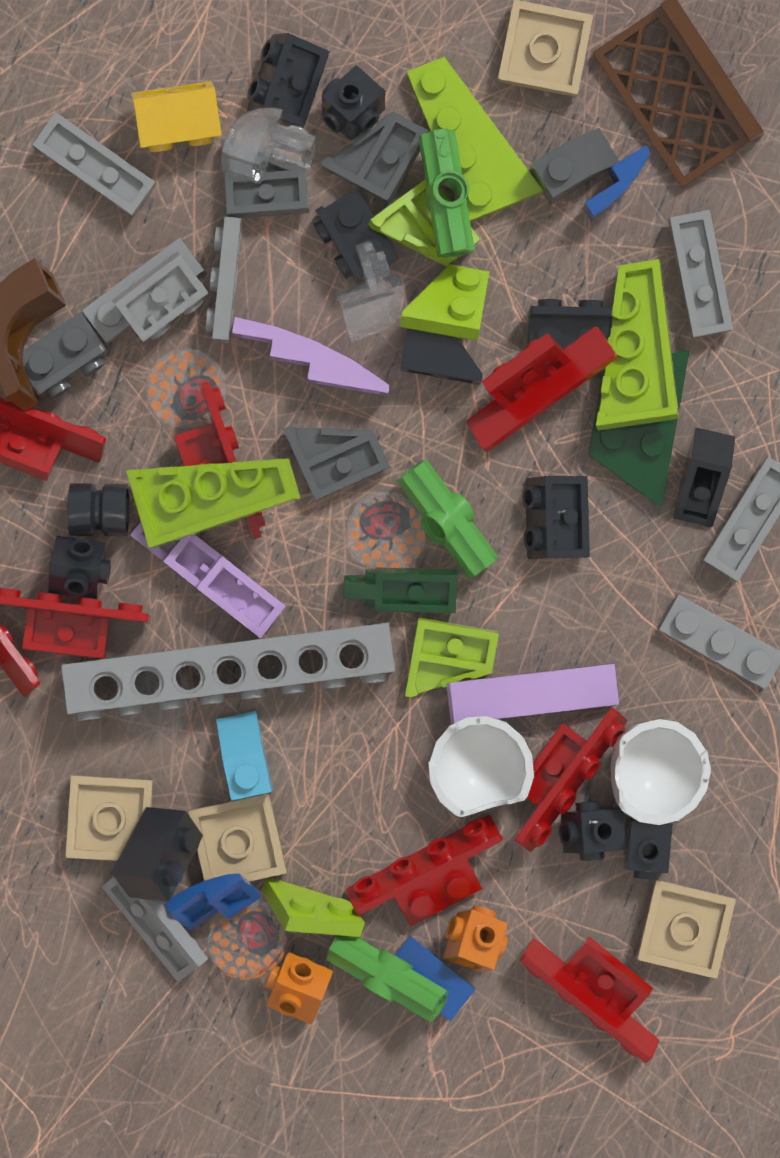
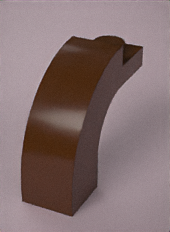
M35 258L13 271L0 283V396L5 402L11 401L23 411L38 404L23 365L25 342L38 323L66 306L53 273Z

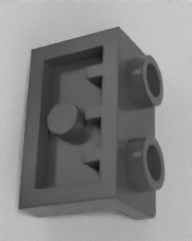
M80 312L23 350V365L37 395L42 399L49 395L52 400L72 387L69 381L80 373L87 377L106 364L103 358L109 355V352L83 313Z

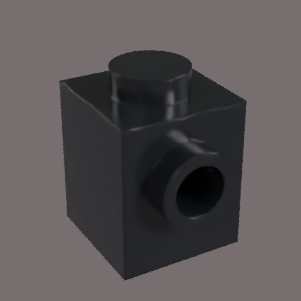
M628 818L627 849L625 850L624 867L627 870H634V878L658 880V873L669 872L673 824L655 825Z

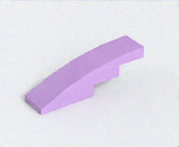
M235 317L232 330L234 337L271 343V360L309 366L308 383L388 397L390 385L352 359L317 341L282 328Z
M141 520L129 533L130 536L259 638L264 635L286 607L197 535H192L157 548H148Z
M615 664L446 683L451 724H455L467 717L489 716L500 719L619 705Z

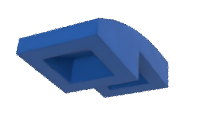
M646 145L611 166L608 174L615 184L584 203L583 210L590 221H593L613 206L633 184L649 156L650 151Z
M240 873L214 877L191 886L173 896L169 902H165V905L170 915L191 931L218 911L229 920L262 896L259 890Z
M411 935L407 937L394 954L414 966V971L450 991L447 1002L441 1011V1014L449 1021L454 1018L476 989L475 986L446 965L442 959Z

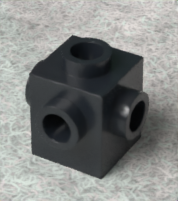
M357 65L341 79L335 78L330 81L322 92L323 121L333 132L343 133L350 141L360 132L366 133L371 130L377 123L379 115L385 111V90Z
M56 536L49 563L48 593L97 600L100 585H108L111 572V560H105V543Z
M600 801L575 803L576 810L567 811L564 814L560 813L559 837L563 844V853H577L580 856V861L604 859L605 851L627 849L624 812L621 808H600Z

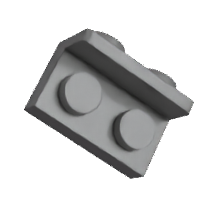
M177 251L114 298L112 302L144 342L149 337L153 340L163 335L171 327L169 322L181 313L188 315L195 311L203 303L202 297L208 294V291Z

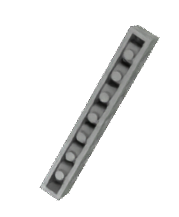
M389 623L61 665L67 714L77 713L78 721L102 718L101 710L118 708L119 716L143 713L142 704L158 702L159 710L184 707L183 699L199 697L200 705L225 702L224 694L240 692L241 700L265 697V688L281 686V693L289 694L306 691L305 683L321 681L322 689L347 686L346 678L362 676L363 684L387 681L386 673L395 672ZM348 644L359 647L363 656L359 666L352 669L343 666L339 658L340 651ZM306 650H315L321 655L322 666L316 673L307 674L299 666V657ZM266 655H274L281 661L282 670L274 679H266L258 671V663ZM233 660L239 664L241 677L236 683L224 684L219 680L217 668L223 661ZM186 665L197 668L201 676L198 686L191 690L180 687L176 679L179 669ZM152 671L158 676L160 684L154 694L145 695L137 689L136 679L141 672ZM103 676H110L118 683V693L111 700H103L96 694V682Z

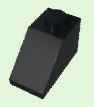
M407 328L400 371L475 385L481 384L483 373L457 337Z
M695 427L683 469L673 519L713 527L732 469L735 436Z

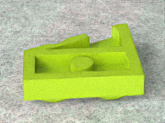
M425 180L368 222L371 229L446 267L459 258L438 257L431 212L426 207L424 201V193L427 189ZM438 186V192L440 197L445 201L451 202L450 199L443 192V190ZM471 228L475 246L481 239Z
M449 264L402 311L400 327L478 341L490 271Z
M419 617L405 696L414 697L418 693L439 687H447L446 683L459 682L469 678L475 679L492 674L499 631Z
M271 877L265 878L261 892L285 931L361 937L365 922L360 915L356 914L351 902Z

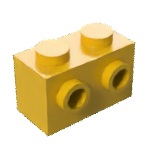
M212 81L131 93L140 147H148L149 152L167 151L173 148L172 143L189 141L190 146L207 145L213 143V137L222 136L215 87Z

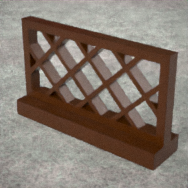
M665 0L660 4V7L595 50L593 54L683 188L747 144L763 136L764 131L677 0ZM660 19L668 31L664 49L641 44L644 29ZM638 33L636 43L626 42ZM671 39H673L681 52L669 50ZM618 46L635 49L630 72L613 69L605 55ZM640 50L663 54L659 77L636 73ZM668 55L687 60L690 65L687 83L664 78ZM694 72L703 86L692 84ZM618 75L629 77L627 89ZM634 78L657 82L653 106L634 101L631 96ZM662 83L685 88L681 111L658 107ZM690 89L708 92L712 98L709 116L686 112ZM716 106L725 119L714 118ZM640 109L651 111L649 122ZM656 112L680 116L675 140L657 136L653 129ZM685 117L708 122L703 145L680 141ZM713 123L730 126L739 139L725 149L708 146ZM663 143L674 145L672 156L669 154ZM684 146L702 150L699 166L684 176L675 163L678 147ZM707 151L718 153L705 162Z

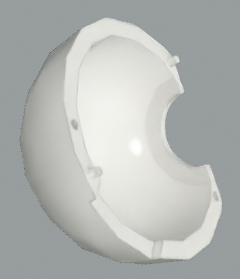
M489 716L467 717L449 726L436 741L431 760L428 762L430 784L439 801L454 815L459 817L472 815L500 805L524 801L529 794L534 778L533 757L523 736L507 722Z
M657 719L636 724L617 739L611 756L613 794L621 810L637 821L655 825L679 821L697 807L707 791L711 773L708 752L696 734L681 725L680 722Z

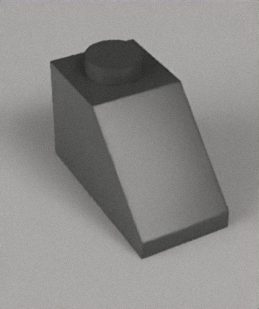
M597 128L565 142L531 163L529 171L543 189V194L551 205L610 170L611 166L618 163L619 160L600 128Z

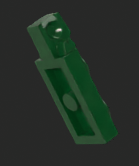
M382 567L365 569V575L344 576L343 595L344 599H364V606L374 607V611L456 614L457 570Z

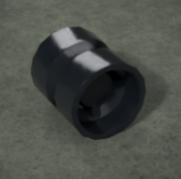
M70 483L67 502L69 536H93L96 530H101L104 536H128L130 513L128 484H104L101 490H97L92 483Z

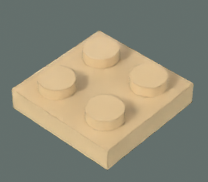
M513 0L497 82L577 97L593 15Z
M71 775L65 858L118 861L144 809L152 807L154 780Z
M269 793L189 810L191 819L203 834L197 851L204 881L218 876L240 873L250 882L287 873Z
M654 880L636 959L717 979L736 899L662 880Z

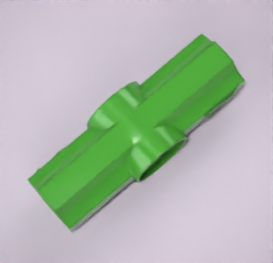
M439 129L420 134L418 139L427 188L424 193V201L426 207L431 212L438 257L452 258L473 253L475 249L466 201L469 194V186L466 179L462 176L455 130ZM438 186L449 187L454 193L455 200L453 202L443 200L439 195Z
M426 458L407 470L396 480L422 515L420 524L425 534L434 543L445 546L468 579L476 576L496 561L497 554L472 522L475 515L471 505L460 494L450 492Z
M338 935L329 948L326 960L363 981L362 985L392 1003L394 1001L398 1002L425 1020L433 1022L447 1002L450 991L414 971V966L383 948L380 951L360 937Z

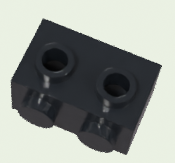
M146 807L111 874L130 898L169 902L181 882L190 860L198 849L203 834L186 811Z

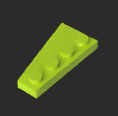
M445 57L407 71L406 75L429 131L439 129L455 130L462 176L466 179L469 186V194L466 201L470 223L543 193V189Z
M660 260L619 265L612 309L610 337H608V342L617 354V359L606 366L605 376H603L600 411L598 412L596 422L598 430L679 419Z
M289 459L126 470L148 548H157L301 499Z

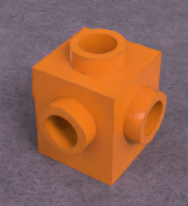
M473 906V909L457 912L456 916H453L449 921L445 937L448 939L443 959L478 973L494 970L497 959L503 955L507 946L508 937L505 933L508 923L496 919V912L481 906Z
M288 952L282 967L274 965L268 977L265 988L272 990L266 1006L279 1011L283 1015L297 1018L312 1025L333 970Z

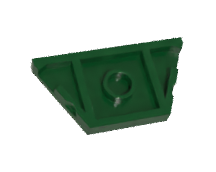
M686 350L672 353L678 411L680 409L690 352ZM604 373L601 377L588 456L603 467L608 468L623 482L639 491L654 505L662 506L678 419L598 430L596 422L598 412L600 411L603 376H605Z

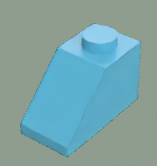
M257 711L216 719L231 801L272 792L273 785Z

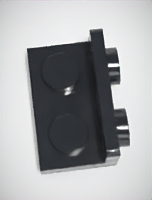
M289 33L273 34L262 48L260 60L263 63L258 77L254 78L248 89L247 98L250 101L247 111L254 114L263 113L296 128H304L330 51Z
M358 188L327 207L323 208L321 206L315 210L318 220L313 223V226L324 244L330 241L333 243L339 253L333 259L345 279L352 276L358 285L399 260L387 237L369 227L368 222L374 215Z
M539 299L538 306H530L528 310V344L548 333L565 349L594 327H598L608 340V337H610L612 308L603 307V301L579 300L578 307L562 306V300Z
M540 476L526 478L522 500L526 508L524 545L527 549V558H590L588 476Z

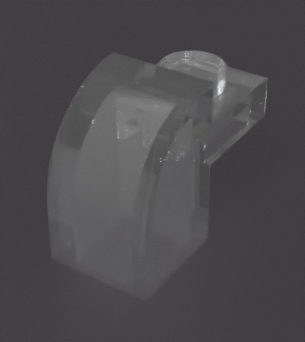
M259 108L241 116L229 132L221 152L222 172L260 184L271 157L310 169L315 156L316 136L310 135L306 130L297 126H283V110Z
M371 241L355 246L366 283L336 293L351 342L378 334L389 328L400 315L404 304V287L398 274L390 275L384 252L376 253Z

